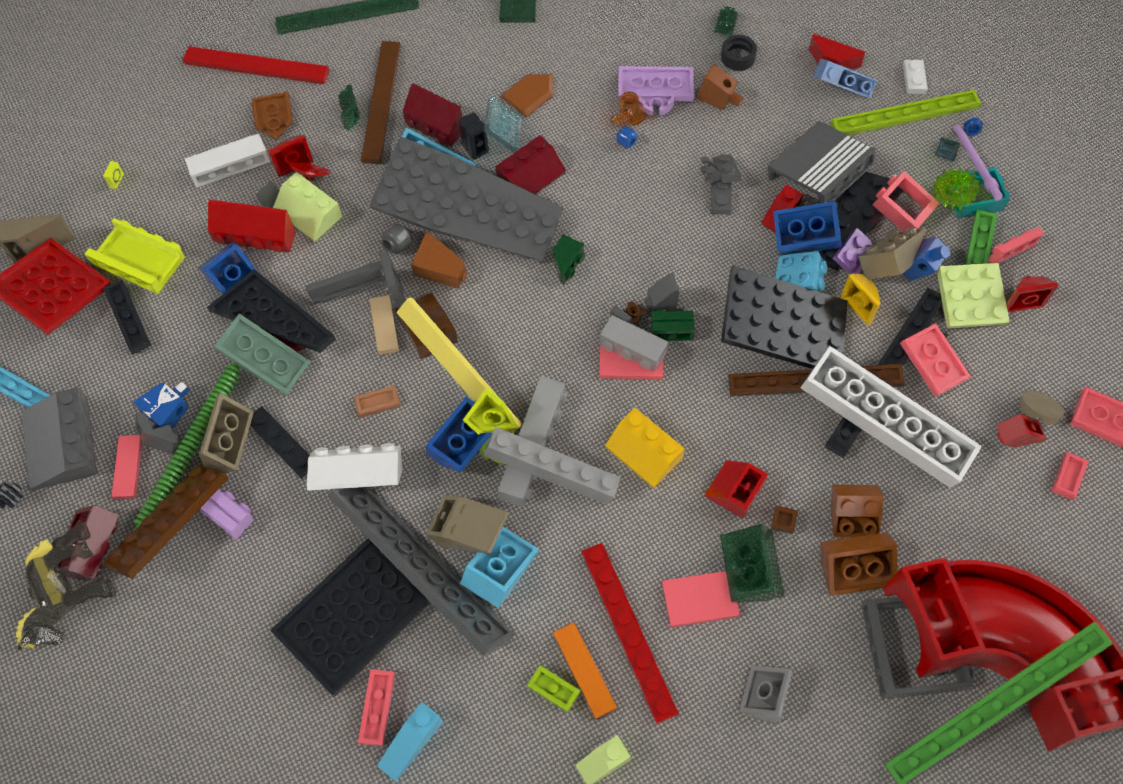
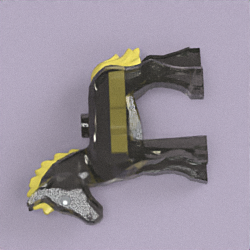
M85 522L77 524L65 535L55 538L52 544L49 543L48 539L40 541L39 546H34L33 550L26 557L25 576L30 586L28 592L30 597L37 601L38 607L32 608L30 612L23 615L24 618L18 622L16 637L18 638L19 651L28 646L33 649L35 645H60L65 640L63 632L52 626L53 623L67 615L77 604L84 603L88 599L94 597L109 598L116 595V589L110 579L105 581L103 577L73 590L68 579L58 567V564L65 558L78 557L84 560L93 556L85 541L91 537ZM75 541H83L78 544L70 546Z

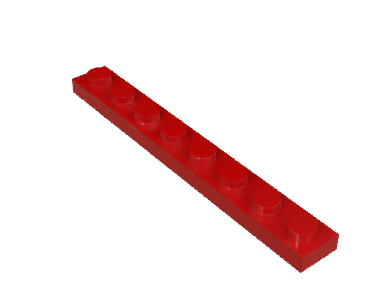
M603 543L582 550L583 559L656 725L678 716L679 712Z

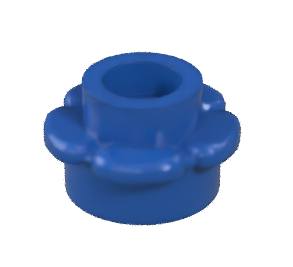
M976 117L970 118L964 122L963 130L968 135L975 136L981 132L983 122Z

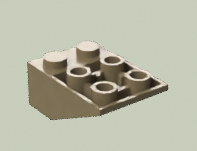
M60 214L0 221V246L14 263L49 238H52L61 246L76 239L75 234Z
M911 227L902 232L893 230L888 232L885 238L878 239L875 245L867 247L865 252L858 256L864 275L871 279L904 273L912 266L926 229Z
M444 495L425 535L442 548L491 554L508 516V512L460 496Z

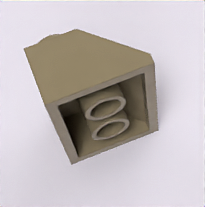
M221 393L217 394L201 447L200 457L203 466L227 473L238 470L254 411Z

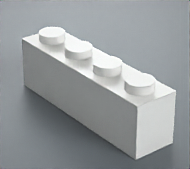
M259 133L185 158L196 187L270 162Z

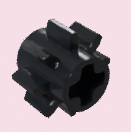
M14 481L10 485L6 482L0 485V508L2 509L6 505L9 508H13L23 498V495L20 494L22 491L21 487Z

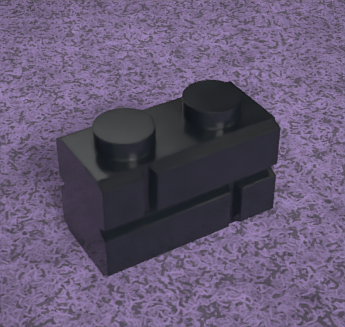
M476 113L462 117L459 120L462 146L472 159H477L489 151L486 125Z

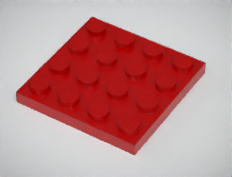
M49 238L0 274V300L48 336L104 292L103 287L110 285L111 282L55 240Z

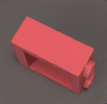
M905 171L899 176L894 175L887 182L889 185L887 189L883 187L876 194L878 199L873 203V206L901 231L911 227L918 229L939 205V202ZM897 186L922 207L914 218L910 217L888 197Z

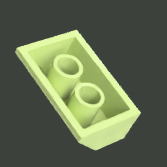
M297 172L282 184L273 206L276 209L287 210L293 226L314 242L343 217L339 204Z

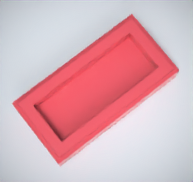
M1066 452L1062 458L1051 491L1073 501L1077 496L1088 460Z

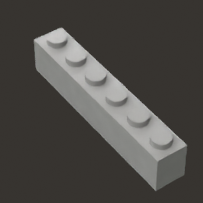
M540 376L518 436L546 447L548 441H552L555 431L552 429L554 422H559L561 416L560 406L565 404L568 392L565 391V383ZM507 465L498 489L499 499L524 507L526 500L530 501L534 490L531 487L534 480L537 481L539 477Z
M495 427L490 435L483 454L604 504H608L615 497L621 478Z

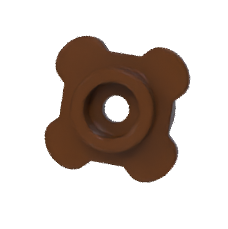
M629 302L627 308L623 310L632 317L631 323L638 324L641 316L646 313L645 308L638 307L635 302Z

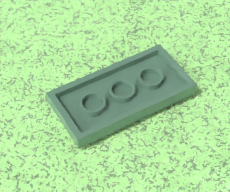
M240 314L213 348L285 397L311 363V361Z

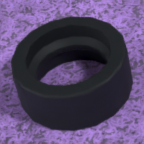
M730 36L722 45L721 61L731 70L743 71L749 69L755 62L757 45L748 36ZM733 48H741L746 50L749 55L746 57H735L728 51Z

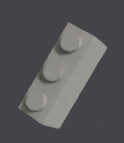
M613 315L600 333V345L605 350L614 351L624 359L633 360L644 369H651L655 372L668 350V341Z

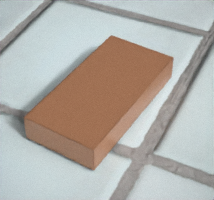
M395 385L354 396L359 418L401 407Z

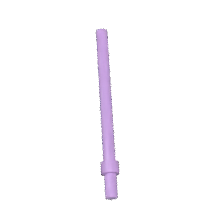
M956 125L954 131L984 180L986 190L991 192L996 201L1001 200L1003 195L998 189L999 184L989 174L961 125Z

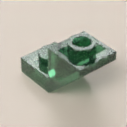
M729 6L720 9L714 32L733 35L739 12H735V8Z
M348 84L340 92L338 99L343 110L341 120L344 129L351 131L360 119V114L352 86Z

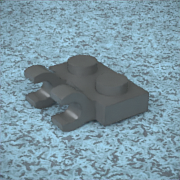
M723 154L719 157H713V160L709 157L701 158L702 164H708L705 167H701L702 173H712L711 176L705 177L707 183L721 181V183L741 181V173L732 155Z

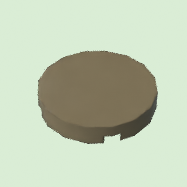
M1029 390L1025 391L1019 399V406L1022 411L1032 419H1036V417L1042 419L1041 422L1044 424L1059 423L1064 414L1061 405L1044 393Z

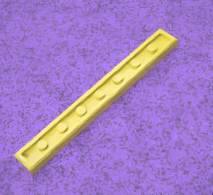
M412 297L408 298L396 313L469 397L476 402L487 387L492 390ZM508 408L518 428L506 429L505 431L515 434L522 427V423Z

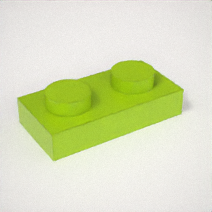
M539 665L527 684L529 689L566 713L569 712L580 694L579 689Z

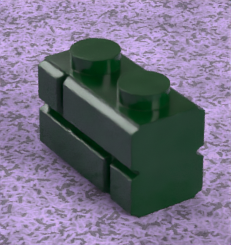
M679 308L676 311H667L666 309L651 311V334L666 341H693L695 333L693 310L688 311L685 308Z

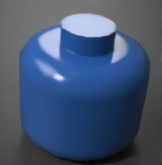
M623 127L617 132V142L626 149L631 148L638 139V134L630 127Z

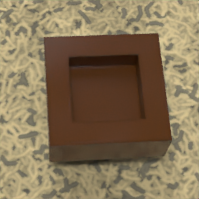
M776 505L771 529L793 534L798 510Z

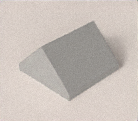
M752 665L740 712L776 724L782 715L793 670Z

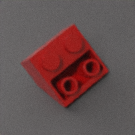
M726 460L704 494V497L743 519L764 486L768 473L748 462Z

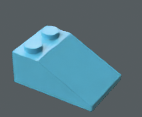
M502 527L491 554L478 552L466 566L460 584L499 608L510 595L539 549L505 527Z

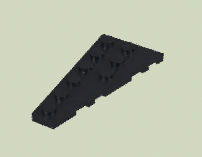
M866 171L842 193L837 208L842 244L852 230L858 228L866 236L883 218L884 215L873 206V203L878 199L876 194L883 187L887 189L889 186L887 182L890 178ZM897 186L888 197L896 202L904 191ZM840 248L822 251L821 257L823 261H826L828 268L838 270L841 267L833 260V257Z
M255 269L207 306L209 312L233 321L240 314L270 335L319 353L336 340L329 330Z

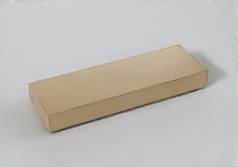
M390 295L370 298L378 354L398 352L399 345Z

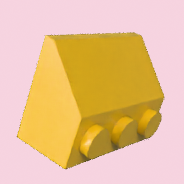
M635 407L620 421L605 445L606 449L653 488L683 459L685 450L683 446Z

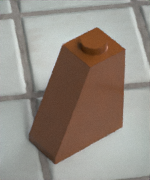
M426 232L411 264L413 275L459 289L461 282H464L467 277L464 261L432 234Z

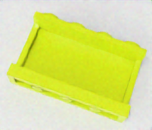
M113 218L111 221L114 225L112 232L97 251L89 248L85 256L93 266L159 294L185 258L181 247L173 241H165L157 234H149L141 227H133L125 220L120 221Z

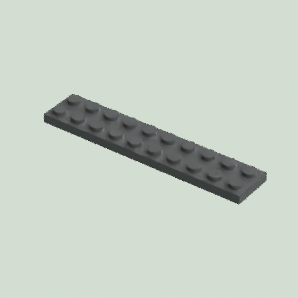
M369 487L331 490L328 497L483 656L512 639L514 633L471 590L460 584L461 580Z

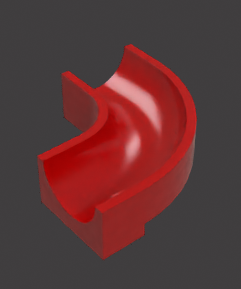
M944 557L901 567L882 588L886 597L891 595L899 597L908 607L915 621L921 646L920 661L916 668L919 678L959 669L968 665V667L976 666L990 669L1009 680L1085 627L1096 622L1113 644L1028 700L1026 704L1048 752L1100 733L1123 728L1122 649L1108 630L1089 610L1064 590L1028 571L997 562L982 560H955L947 562Z

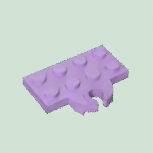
M619 66L618 101H637L638 107L648 115H653L652 106L658 105L660 106L659 115H664L673 108L675 101H694L693 67Z

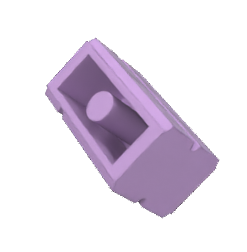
M218 489L199 510L231 537L238 539L254 520L250 515L252 510L243 502L239 505L234 502L235 497L229 491L225 490L222 492Z

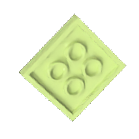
M999 263L940 266L937 269L947 328L994 326L1010 323Z

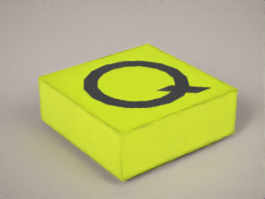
M110 161L103 177L110 188L117 189L124 173L117 162Z

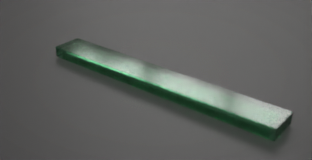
M365 0L275 17L277 33L281 35L420 8L418 0Z

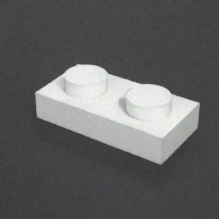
M904 60L903 70L907 94H926L928 88L924 61Z

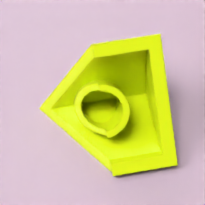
M488 387L463 419L478 435L493 432L495 427L502 430L518 428L504 401Z

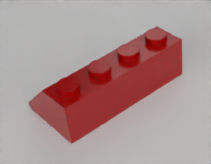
M211 199L208 201V232L213 242L218 244L234 243L238 247L248 246L259 250L269 249L275 252H290L296 231L287 210Z

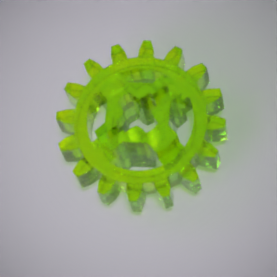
M961 167L957 171L950 168L949 173L942 171V177L937 176L936 182L933 185V195L937 197V203L943 201V207L949 204L952 210L957 205L959 209H962L963 204L970 206L971 200L975 201L977 194H979V180H975V173L969 175V169L962 172Z

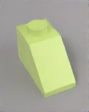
M616 735L593 750L575 766L586 784H595L628 763L631 756L619 736Z

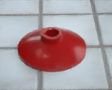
M308 163L290 164L292 170L303 175L308 181H314L315 177L327 176L330 173L328 169Z

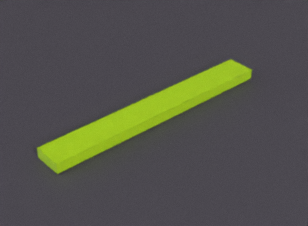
M974 89L833 118L830 121V125L847 135H853L980 108L982 103Z

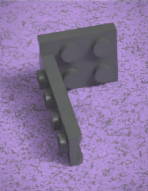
M387 250L379 252L381 258L379 261L305 286V290L314 304L385 281L383 285L386 293H391L390 300L393 307L397 306L399 310L406 300L399 274L397 275Z

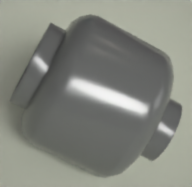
M395 224L384 231L382 235L383 247L388 252L394 254L400 253L409 247L412 242L411 231L401 224Z

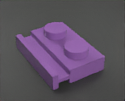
M856 228L849 234L842 247L833 257V260L846 272L860 274L862 267L858 256L864 253L867 247L873 245Z

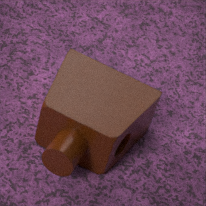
M713 64L704 77L696 98L723 110L728 102L738 107L743 96L734 92L738 84L737 80Z

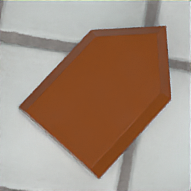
M527 74L502 93L500 97L527 118L553 97V74Z
M289 92L251 98L255 129L277 140L293 123Z

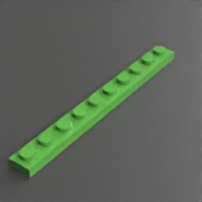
M1096 622L1091 623L886 762L885 766L898 784L907 783L1113 643Z

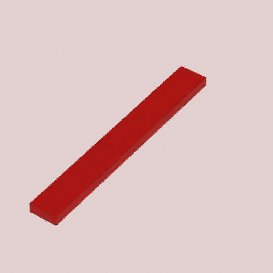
M188 46L183 58V62L186 65L317 84H325L329 73V67L325 65Z

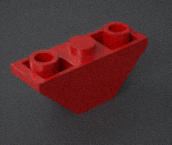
M814 33L809 46V50L817 64L820 59H824L850 70L862 66L866 51Z

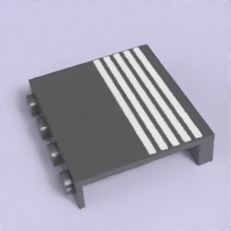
M818 121L800 138H797L775 160L770 162L768 165L769 180H773L780 174L817 194L818 204L836 200L875 164L876 149Z

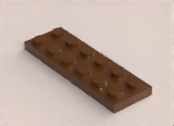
M200 465L192 469L189 476L182 483L178 484L174 491L166 499L162 500L149 516L142 520L141 525L134 532L127 535L125 541L117 549L109 554L108 558L103 562L105 567L133 579L229 477L225 472Z

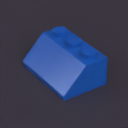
M836 201L773 211L777 250L780 256L842 247Z
M468 397L464 398L425 446L426 455L441 466L462 473L492 434V432L478 435L463 421L475 404Z

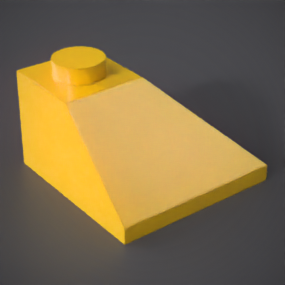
M851 274L848 276L840 298L848 300L847 305L869 326L872 324L881 304L878 289L873 281L864 274Z

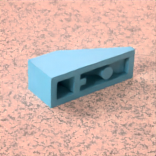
M421 702L404 723L377 766L396 782L444 723L441 717Z

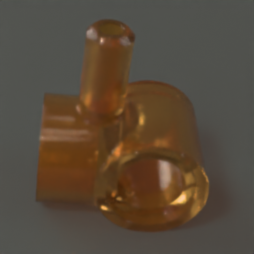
M625 92L620 96V114L611 117V122L616 124L627 119L632 126H635L645 120L646 112L640 105L639 97L636 93Z

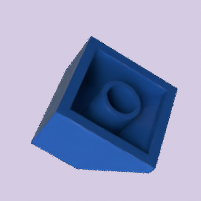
M229 243L198 267L221 294H224L255 269L240 248L234 243Z

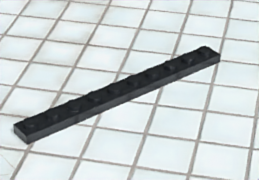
M930 288L926 289L877 365L902 364L903 367L909 356L900 343L928 328L943 304L940 293ZM843 417L824 448L844 459L862 429Z

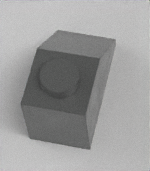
M673 272L668 273L648 289L647 298L644 299L647 310H677L679 287Z

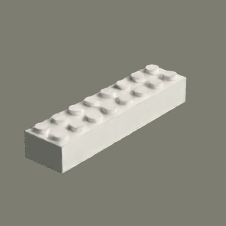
M831 346L824 352L800 387L949 488L961 482L982 447Z

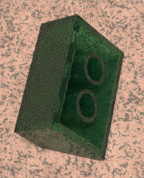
M758 524L720 535L731 602H764L785 596L773 531L764 524Z

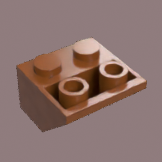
M832 484L830 505L834 537H858L880 533L884 496L878 485Z

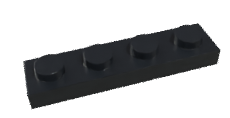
M121 279L103 287L131 354L133 355L152 346L125 282Z
M262 406L253 413L250 427L302 479L308 474V458L310 455Z

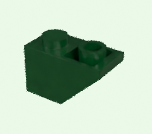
M564 234L553 248L554 264L560 283L563 285L568 279L573 277L576 266L584 261L586 255L583 243Z

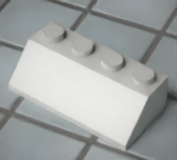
M393 443L382 444L381 447L362 445L359 448L350 449L349 446H341L337 450H328V448L324 447L317 448L312 451L308 458L307 491L398 485L403 471L401 447L394 446Z

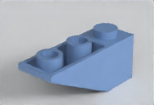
M820 59L813 75L817 79L867 98L871 97L878 81L824 59Z

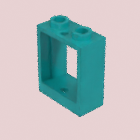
M996 167L988 168L987 170L991 177L996 179L999 184L998 189L1003 195L1002 199L998 201L993 197V200L970 203L964 187L984 184V180L978 170L950 175L945 188L957 218L975 216L977 209L990 213L1004 211L1010 200V194L1005 189L1003 178Z

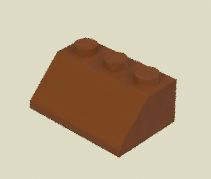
M887 532L820 542L821 565L830 596L883 588L898 571L897 544Z

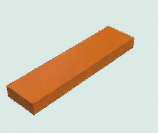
M573 622L553 632L558 646L595 720L616 710L617 706L575 623Z

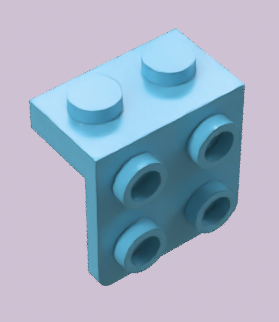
M818 251L781 255L778 259L775 278L822 292L825 289L824 274L827 273V263L823 261Z

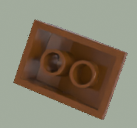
M429 293L416 299V303L451 343H457L456 330L434 295ZM397 314L420 359L431 355L432 353Z

